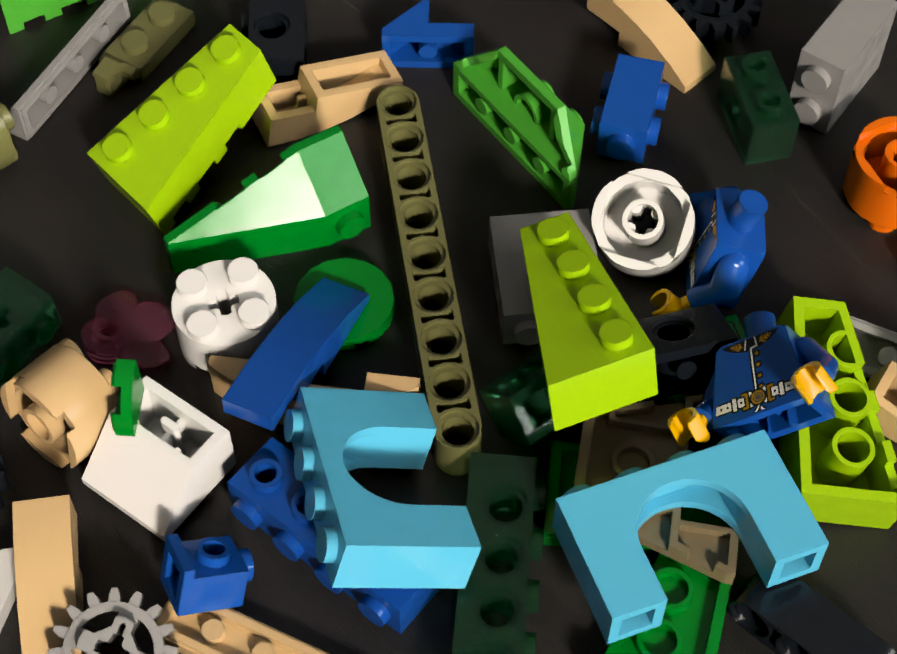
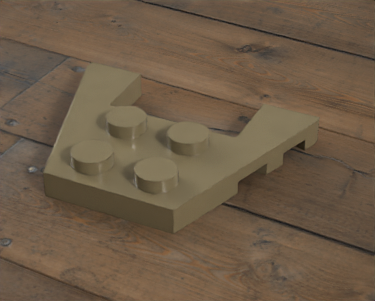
M704 394L685 396V401L680 403L655 405L654 400L641 403L635 402L583 421L573 487L583 484L592 487L613 480L618 474L633 467L646 469L666 462L678 452L688 450L689 440L685 443V446L679 447L667 425V421L675 412L681 409L695 408L701 402ZM713 429L709 432L710 437L724 439ZM681 507L655 514L638 530L641 545L723 584L732 585L736 575L739 540L738 535L732 528L682 520L680 518Z

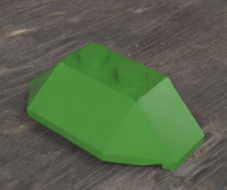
M506 46L463 57L453 62V94L565 210L574 208L585 124L580 114L575 109L568 108L555 95L550 84L543 79L540 80Z

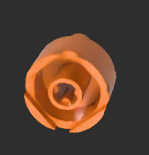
M897 116L880 118L864 127L855 143L842 184L844 195L851 208L859 216L867 220L872 230L880 233H889L897 229Z

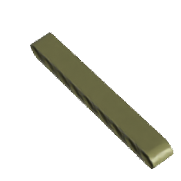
M393 85L382 90L377 96L378 137L422 393L425 395L437 427L431 444L433 457L436 465L443 472L454 476H462L477 468L481 460V417L419 97L409 87ZM442 350V351H447L448 353H445V354H437V353H434V352H435V351ZM454 394L458 397L448 399L441 397V395ZM452 439H463L467 441V443L462 445H453L451 443H448V441Z

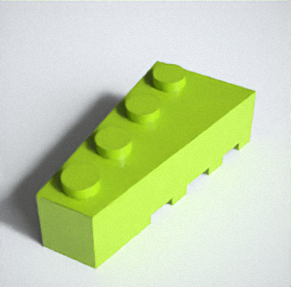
M569 212L520 228L525 268L554 432L657 395L658 383L655 348Z
M793 296L776 324L787 325L800 337L813 338L836 358L839 369L834 382L838 389L831 394L828 393L835 418L780 436L779 456L817 522L889 529L897 521V474L894 468L897 458L891 440H885L877 416L880 406L875 390H869L862 370L865 361L846 303L844 301Z

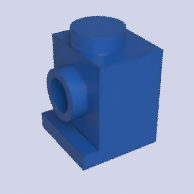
M178 533L166 535L160 581L177 616L243 606L247 582H250L254 575L253 558L248 548L237 549L230 535L205 537L189 541H181Z

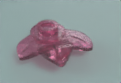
M131 290L111 293L97 304L95 318L83 326L80 339L81 345L87 356L100 364H114L116 359L136 360L138 368H152L170 362V354L160 340L175 327L171 308L158 302H143L139 304L135 293Z

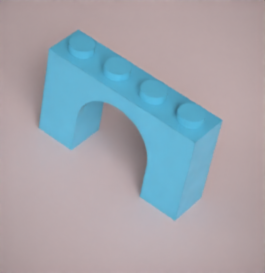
M300 387L294 409L286 411L284 437L286 442H292L295 453L294 474L297 480H302L306 493V518L314 522L317 532V559L320 563H325L332 588L465 589L482 547L466 506L414 505L389 501L363 488L348 472L358 468L423 469L437 431L424 393Z
M765 429L746 436L742 433L730 435L722 439L716 446L701 451L685 450L678 452L666 462L646 469L640 467L627 469L618 474L613 480L592 487L587 484L575 486L566 491L561 497L555 499L552 523L555 534L607 645L656 628L662 624L668 599L638 537L640 527L659 512L671 508L689 507L710 512L724 520L740 538L766 588L817 571L829 545L826 536Z

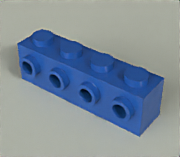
M271 437L227 482L232 501V513L247 528L255 530L259 527L270 535L275 547L286 558L294 562L300 558L311 566L317 579L328 590L335 594L344 591L357 601V606L361 613L373 624L379 627L387 624L401 635L440 589L332 588L325 563H320L317 559V532L314 522L306 518V493L302 480H297L294 474L295 453Z

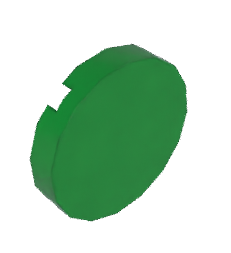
M347 257L327 260L311 268L298 282L293 297L294 304L323 277L369 294V302L341 346V351L355 349L356 344H362L366 341L370 344L378 340L391 325L395 311L392 284L381 269L367 261Z

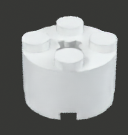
M641 168L627 172V174L610 181L604 186L593 206L591 220L597 244L606 259L625 274L639 278H652L669 274L686 259L692 249L696 235V219L692 202L678 181L662 171ZM645 214L651 215L656 226L655 229L648 228L645 234H639L636 225L633 224L634 220L643 221Z
M239 257L234 260H217L205 263L195 269L183 271L176 280V289L171 301L172 316L182 354L188 364L195 369L197 366L209 372L208 361L210 355L250 359L280 321L273 284L267 275L258 269L257 263L250 258Z

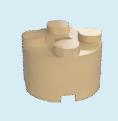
M65 338L57 345L49 348L3 384L0 388V397L10 419L19 413L28 426L21 435L34 450L57 467L64 468L70 463V468H74L93 452L109 413L116 407L119 389L118 387L111 386L112 372L110 370L101 368L98 371L84 357L80 348L72 340Z

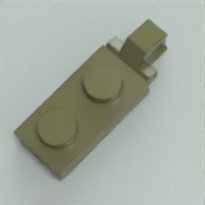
M152 0L107 47L99 58L100 63L92 72L97 86L96 90L112 98L129 79L132 81L136 79L144 81L195 26L194 11L170 0Z

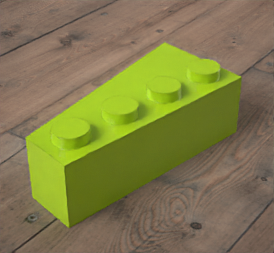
M229 23L92 147L87 154L107 180L164 235H167L176 224L173 218L185 201L191 203L201 187L198 182L212 162L216 164L220 162L228 150L225 146L227 141L237 128L243 129L277 80L261 50Z

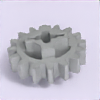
M112 587L108 602L102 603L100 598L92 591L87 594L89 606L87 610L82 612L72 605L66 609L73 623L69 628L58 625L54 626L52 631L63 638L64 641L62 647L52 648L48 650V654H75V649L86 654H101L99 652L104 642L113 644L117 637H121V635L124 637L122 648L130 652L129 654H146L141 652L135 637L140 621L150 632L154 645V654H179V648L165 645L164 638L170 636L175 631V627L173 624L158 626L156 620L163 611L159 604L144 611L141 609L144 597L142 593L136 591L127 603L122 602L120 589ZM118 613L112 626L95 633L85 629L89 623L100 616Z

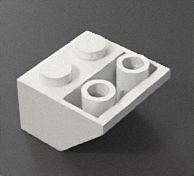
M146 375L142 379L145 390L135 436L115 435L110 412L82 476V481L87 487L160 539L166 541V535L172 534L234 467L236 458L229 430Z

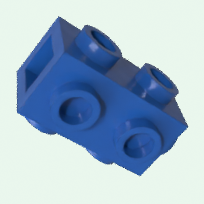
M618 54L614 72L605 71L600 91V99L606 100L604 107L595 106L590 128L591 134L598 135L597 155L643 164L647 145L656 146L662 118L654 117L656 110L665 111L669 95L670 83L662 82L665 62Z

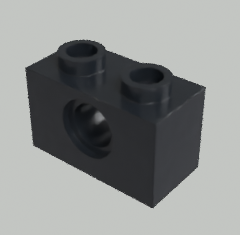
M249 0V11L241 12L242 34L261 50L277 80L274 84L298 80L299 67L307 65V13L305 0Z
M715 303L637 320L655 348L658 394L636 403L707 388L710 378L715 371L716 353L720 347L738 341L737 335Z

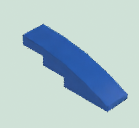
M323 277L293 305L250 357L222 398L223 411L273 431L292 400L296 401L300 387H309L317 373L325 375L369 302V294Z

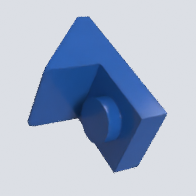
M429 0L420 1L382 28V50L386 51L395 67L453 68V62L460 58L474 55V24L430 23Z

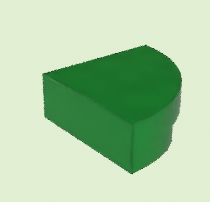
M116 359V363L113 365L111 386L118 387L119 395L115 412H111L112 428L115 431V435L135 436L145 389L137 361L132 359Z

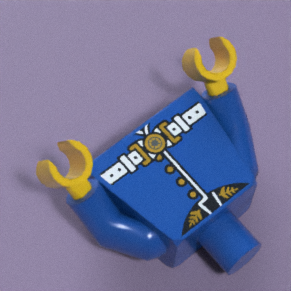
M736 186L719 187L688 194L695 213L696 235L692 249L686 257V296L678 298L668 289L658 290L650 299L651 303L659 308L652 312L653 316L715 303L716 306L735 308L765 257V212L768 210V202L764 195L752 189L743 191Z
M768 311L752 312L743 319L745 338L720 347L716 353L715 371L710 378L701 402L695 408L688 407L675 412L668 419L667 425L680 447L685 446V443L692 437L698 443L707 442L710 439L711 435L709 432L712 429L724 438L737 433H742L746 436L765 429L770 440L835 418L828 393L831 394L838 389L834 382L839 369L838 361L813 338L800 337L787 325H777L776 317L773 313Z

